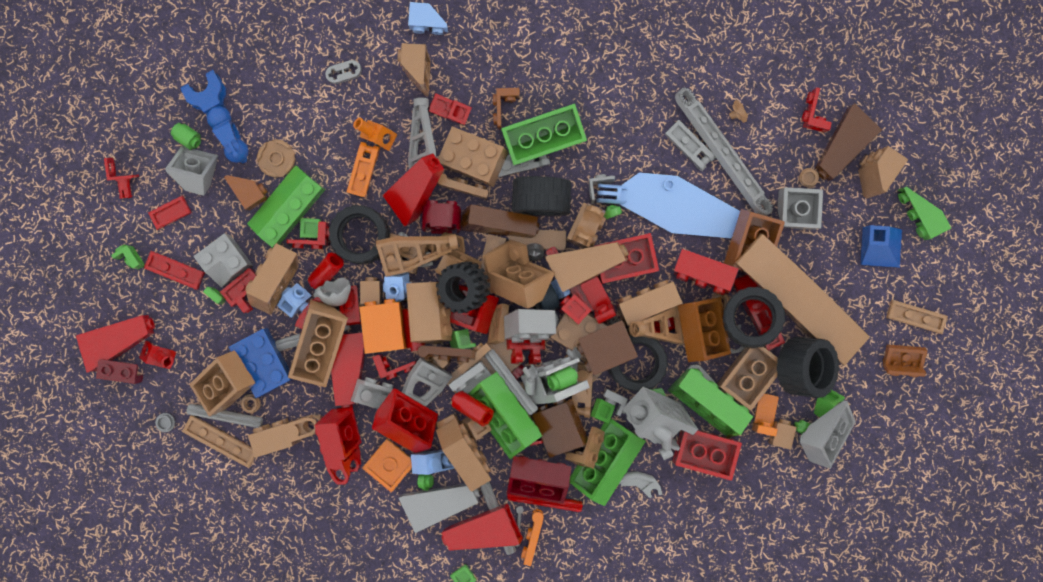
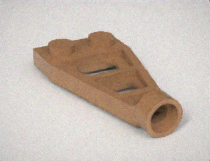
M456 234L448 236L391 237L376 241L386 277L406 273L453 250L459 249ZM435 244L437 250L424 255L422 254L421 245ZM401 247H414L418 254L416 257L404 261L401 258L399 249Z
M678 306L641 321H633L629 325V332L633 337L643 336L673 344H684ZM674 317L676 334L669 333L668 318ZM659 320L660 333H655L654 321Z

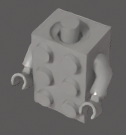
M574 347L573 351L570 349L566 351L568 357L549 360L542 363L539 367H534L531 364L529 369L523 368L524 375L521 376L526 393L535 405L558 402L590 388L587 380L577 381L575 385L561 391H552L548 385L547 377L553 372L568 366L577 371L581 354L576 347Z
M642 387L623 408L627 415V420L634 426V431L638 437L646 438L655 444L659 443L662 445L659 453L662 455L663 460L673 456L671 449L677 451L680 449L674 439V436L680 430L692 435L698 430L680 402L646 387Z

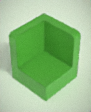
M468 329L452 332V341H449L451 348L468 349L476 347V343L471 344Z
M831 390L825 397L817 398L814 414L822 417L844 401L845 397Z

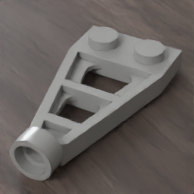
M416 98L413 100L414 108L408 157L409 169L427 155L433 153L436 156L427 110L429 108V99ZM420 122H421V123H422L423 132L419 134ZM424 139L426 151L418 155L419 141Z
M419 358L407 377L402 393L426 407L443 391L452 375L448 371ZM418 381L430 386L429 391L421 397L413 394V389Z

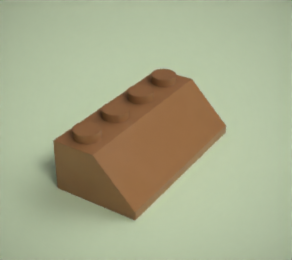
M310 300L288 378L322 387L327 386L348 317L330 305Z

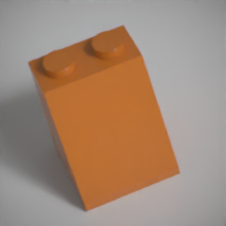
M395 299L384 300V304L376 305V301L365 302V306L359 307L365 354L408 349L406 348L400 302H396Z

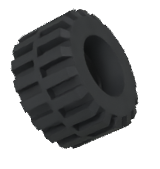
M470 261L447 266L446 269L441 271L442 275H438L437 278L439 280V283H436V288L439 290L437 291V296L440 295L441 297L439 301L445 303L444 307L446 309L451 308V312L464 313L481 307L482 303L487 301L486 296L490 295L488 288L491 286L487 282V279H489L488 275H484L485 270L483 268L479 269L478 264H472ZM460 278L467 284V296H464L459 289Z

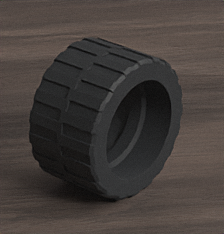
M541 176L517 177L513 179L512 212L536 216H564L570 214L571 181L563 178Z
M365 205L345 207L336 214L329 227V240L332 249L342 259L351 263L364 265L379 260L380 256L376 244L365 253H355L349 250L343 241V230L350 220L357 217H365L376 225L378 230L377 240L390 237V227L386 219L376 210Z
M747 287L746 289L739 290L730 298L724 309L723 322L728 337L734 343L744 348L756 349L770 344L781 333L785 323L783 304L775 294L761 287ZM748 300H758L765 303L772 313V324L769 330L760 336L743 334L737 328L734 319L735 311L740 304Z
M629 334L632 344H643L652 351L655 358L653 371L649 376L641 380L627 378L622 373L619 365L608 371L615 382L629 391L639 392L642 387L653 389L662 381L666 374L668 357L665 349L657 339L643 336L633 337Z
M790 338L783 345L777 359V376L784 391L791 395L823 398L829 394L835 386L839 372L838 354L833 344L828 340L818 338Z

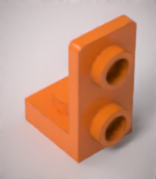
M764 394L758 401L752 426L753 431L771 436L777 435L778 429L773 427L779 399L778 396Z

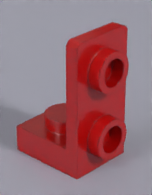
M816 87L807 95L806 103L809 105L808 109L803 112L801 121L804 122V128L825 133L830 130L832 122H828L826 118L820 116L813 118L820 88Z
M598 276L580 284L594 310L598 324L616 316L615 308Z
M575 294L572 297L567 296L559 304L562 307L559 312H564L577 325L591 311Z
M382 354L372 357L380 378L386 377L387 380L397 377L396 372L404 370L405 373L411 371L417 362L416 360L388 371L390 364L386 356L383 357Z

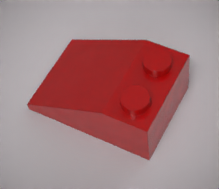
M459 285L461 293L467 296L468 288ZM488 295L486 296L487 301L482 303L483 305L477 309L464 313L451 312L450 323L487 334L499 298Z

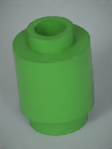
M177 123L171 130L173 139L189 150L197 148L201 143V135L186 124Z
M568 366L551 373L547 377V382L552 391H561L575 385L578 374L574 368Z

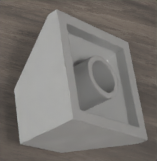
M181 146L165 169L185 191L204 196L211 186L218 155L195 149L189 150Z

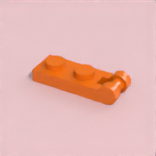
M365 142L360 143L347 193L366 198L379 155V146L374 145L372 147L368 146ZM364 154H371L370 159L364 158Z
M535 509L532 512L533 526L532 528L528 527L526 539L529 540L527 547L523 546L521 558H524L523 564L527 566L532 565L544 516L540 509Z

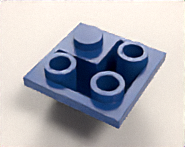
M875 225L863 227L860 265L900 268L902 229Z

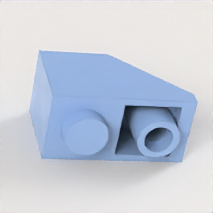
M410 2L408 21L410 30H413L414 33L423 34L424 31H429V27H432V34L443 35V30L448 32L447 23L429 3Z
M442 450L411 454L412 474L429 475L454 469Z

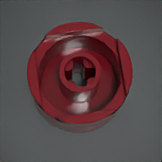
M436 200L426 201L422 213V231L426 232V229H430L432 234H443L445 232L452 234V230H457V233L461 231V207L457 206L458 202L446 201L445 204L438 203Z

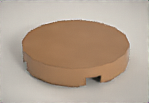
M278 139L264 143L257 154V162L261 171L275 178L287 175L293 169L296 161L295 152L292 147L285 141Z

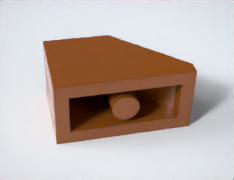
M229 175L224 177L245 210L250 211L268 199L266 195L268 191L262 183L259 184L253 180Z

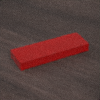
M150 251L144 269L198 290L205 274L201 270L154 251Z

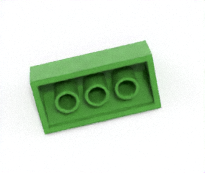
M575 104L501 128L513 165L587 141Z
M295 165L247 224L272 248L276 243L280 245L326 189Z
M690 368L686 370L668 389L671 394L728 438L741 435L753 418L745 406L734 402V398L730 394L719 390V386L713 381L705 379L703 373L698 369Z
M497 372L481 381L468 393L493 409L494 415L489 423L492 429L490 432L509 459H512L513 456H516L542 437L539 428L531 421L526 410L517 401L515 394L509 390L505 380Z
M610 419L609 424L604 423L600 429L605 434L594 469L577 465L570 476L569 482L589 499L603 506L607 504L646 442L613 419Z

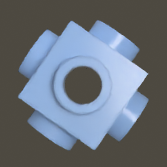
M409 272L388 277L384 276L383 291L386 293V299H395L396 302H400L407 298L406 284L412 283L410 282Z
M296 283L292 288L287 287L283 291L277 306L292 318L299 311L302 312L305 309L312 295Z

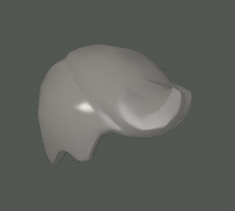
M342 277L333 282L326 281L323 287L319 286L315 289L314 297H319L327 305L341 306L348 300L351 290L350 282Z

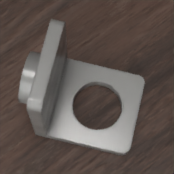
M601 174L589 179L591 204L595 202L593 185H598V183H614L615 176L606 177L605 174Z

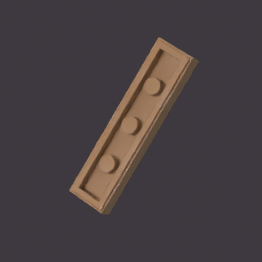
M191 415L182 430L183 433L247 468H250L255 460L251 446L196 416Z

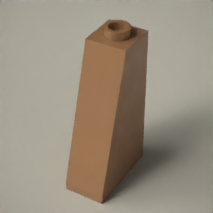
M616 242L548 255L545 258L554 272L562 292H566L627 261L626 256L629 254L624 244L620 245V243Z

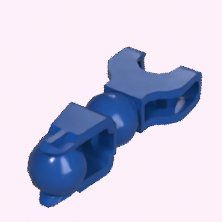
M214 70L206 73L208 85L202 92H195L189 84L183 85L181 91L186 101L192 107L203 111L207 115L208 125L213 129L212 132L224 146L225 157L234 163L247 162L248 146L241 139L237 127L231 122V114L224 105L226 88L218 74Z

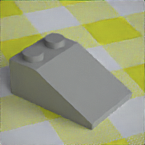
M844 400L809 425L806 432L802 433L800 443L810 462L831 469L856 423L848 401Z

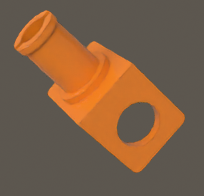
M357 118L353 124L355 129L361 131V138L390 151L397 136L395 132L370 120L366 122L362 118ZM385 134L390 135V140L387 144L383 143Z

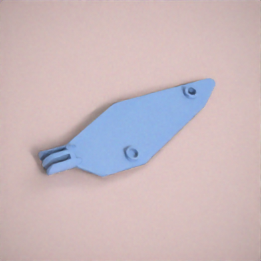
M638 173L622 185L598 183V188L615 189L616 192L597 191L599 196L615 197V200L597 198V203L619 204L675 234L732 238L740 211L678 176Z

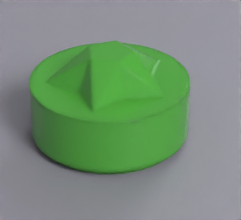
M607 206L604 217L609 219L622 214L621 207Z

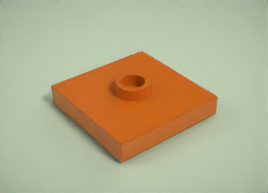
M387 438L362 469L392 493L412 469L411 457Z

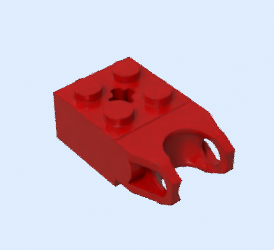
M353 407L331 409L315 424V434L318 436L320 452L323 455L326 469L337 485L347 484L350 472H358L361 466L359 445L362 442ZM352 460L355 461L356 467H350ZM337 470H341L345 476L344 480H341L337 477Z

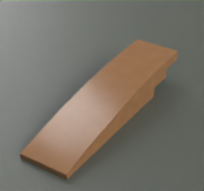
M760 234L735 262L759 287L767 289L777 296L783 304L785 313L809 337L830 341L835 347V351H837L840 364L845 366L870 338L812 279L763 234Z

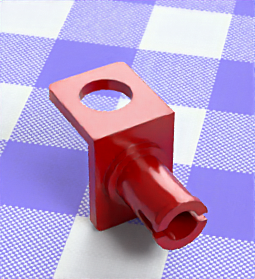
M104 158L107 180L117 181L119 199L131 198L130 180L131 178L139 177V174L116 176L114 158Z
M146 340L139 358L146 364L170 369L174 363L176 351L155 346Z

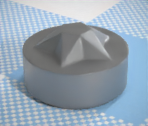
M531 243L527 245L529 260L538 261L543 258L544 248L540 244Z

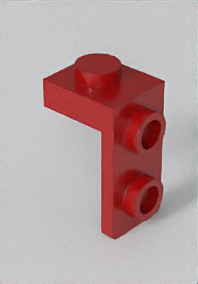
M318 222L317 241L287 239V244H292V248L303 249L304 245H311V249H323V246H328L329 223Z

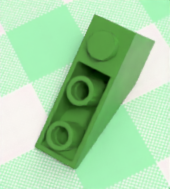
M908 187L898 189V192H902L898 194L900 202L905 204L910 201L913 206L912 209L907 211L909 219L911 221L920 219L919 222L915 223L917 225L916 232L919 237L928 240L951 229L942 210Z

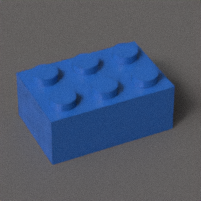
M268 328L261 329L229 346L231 352L236 351L255 381V384L250 388L255 398L261 397L293 380L288 378L290 369L282 353L276 348L275 340Z

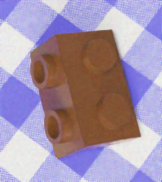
M887 344L883 358V367L892 376L925 377L926 371L923 367L928 351L925 347Z

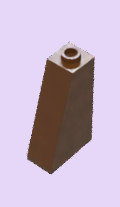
M855 103L846 109L815 167L818 170L819 177L823 180L827 179L830 181L834 179L882 131Z
M472 204L462 212L461 231L533 238L538 234L540 225L537 223L538 217Z

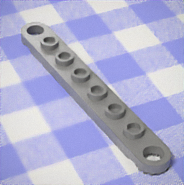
M688 88L679 90L675 95L677 104L754 212L765 216L769 215L773 210L770 204L771 201L769 202V199L765 197L764 191L699 100H696L695 96H693L694 93H691L692 91H689Z

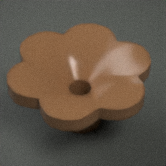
M735 100L732 105L734 111L729 113L732 120L738 118L745 123L747 122L748 115L742 103Z

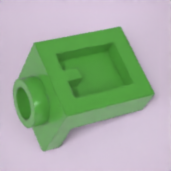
M121 245L111 255L113 259L118 260L125 256V263L133 269H141L145 266L133 246Z

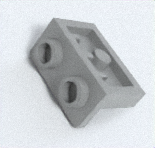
M480 361L453 380L449 387L452 391L455 390L456 393L464 391L468 394L481 381L491 376V373L483 362Z
M368 377L365 380L358 379L351 401L378 409L392 391L394 385L385 382L382 385L376 384L377 380Z

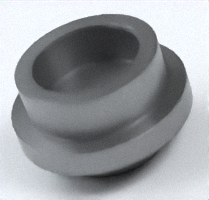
M170 413L160 414L155 421L157 429L161 432L171 431L175 427L174 416Z

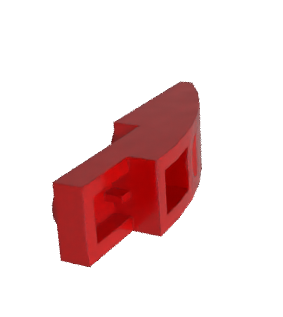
M747 274L734 280L733 283L737 292L747 287H759ZM758 300L743 302L745 311L750 316L758 335L766 333L772 324V313L769 307ZM781 333L764 348L769 351L784 344L785 341Z

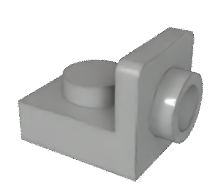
M605 388L603 396L606 397L605 401L613 405L619 403L615 414L618 416L621 413L625 414L623 408L628 404V399Z

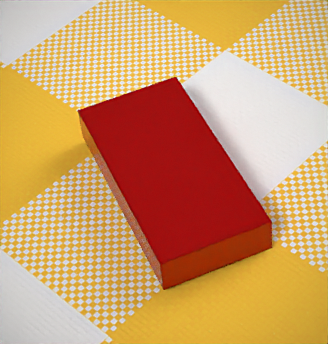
M180 196L148 212L156 230L192 213L184 196Z

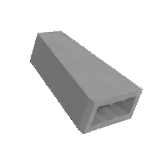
M466 484L429 489L428 491L404 493L400 495L399 500L414 532L417 533L477 504L480 493L478 488L471 492Z

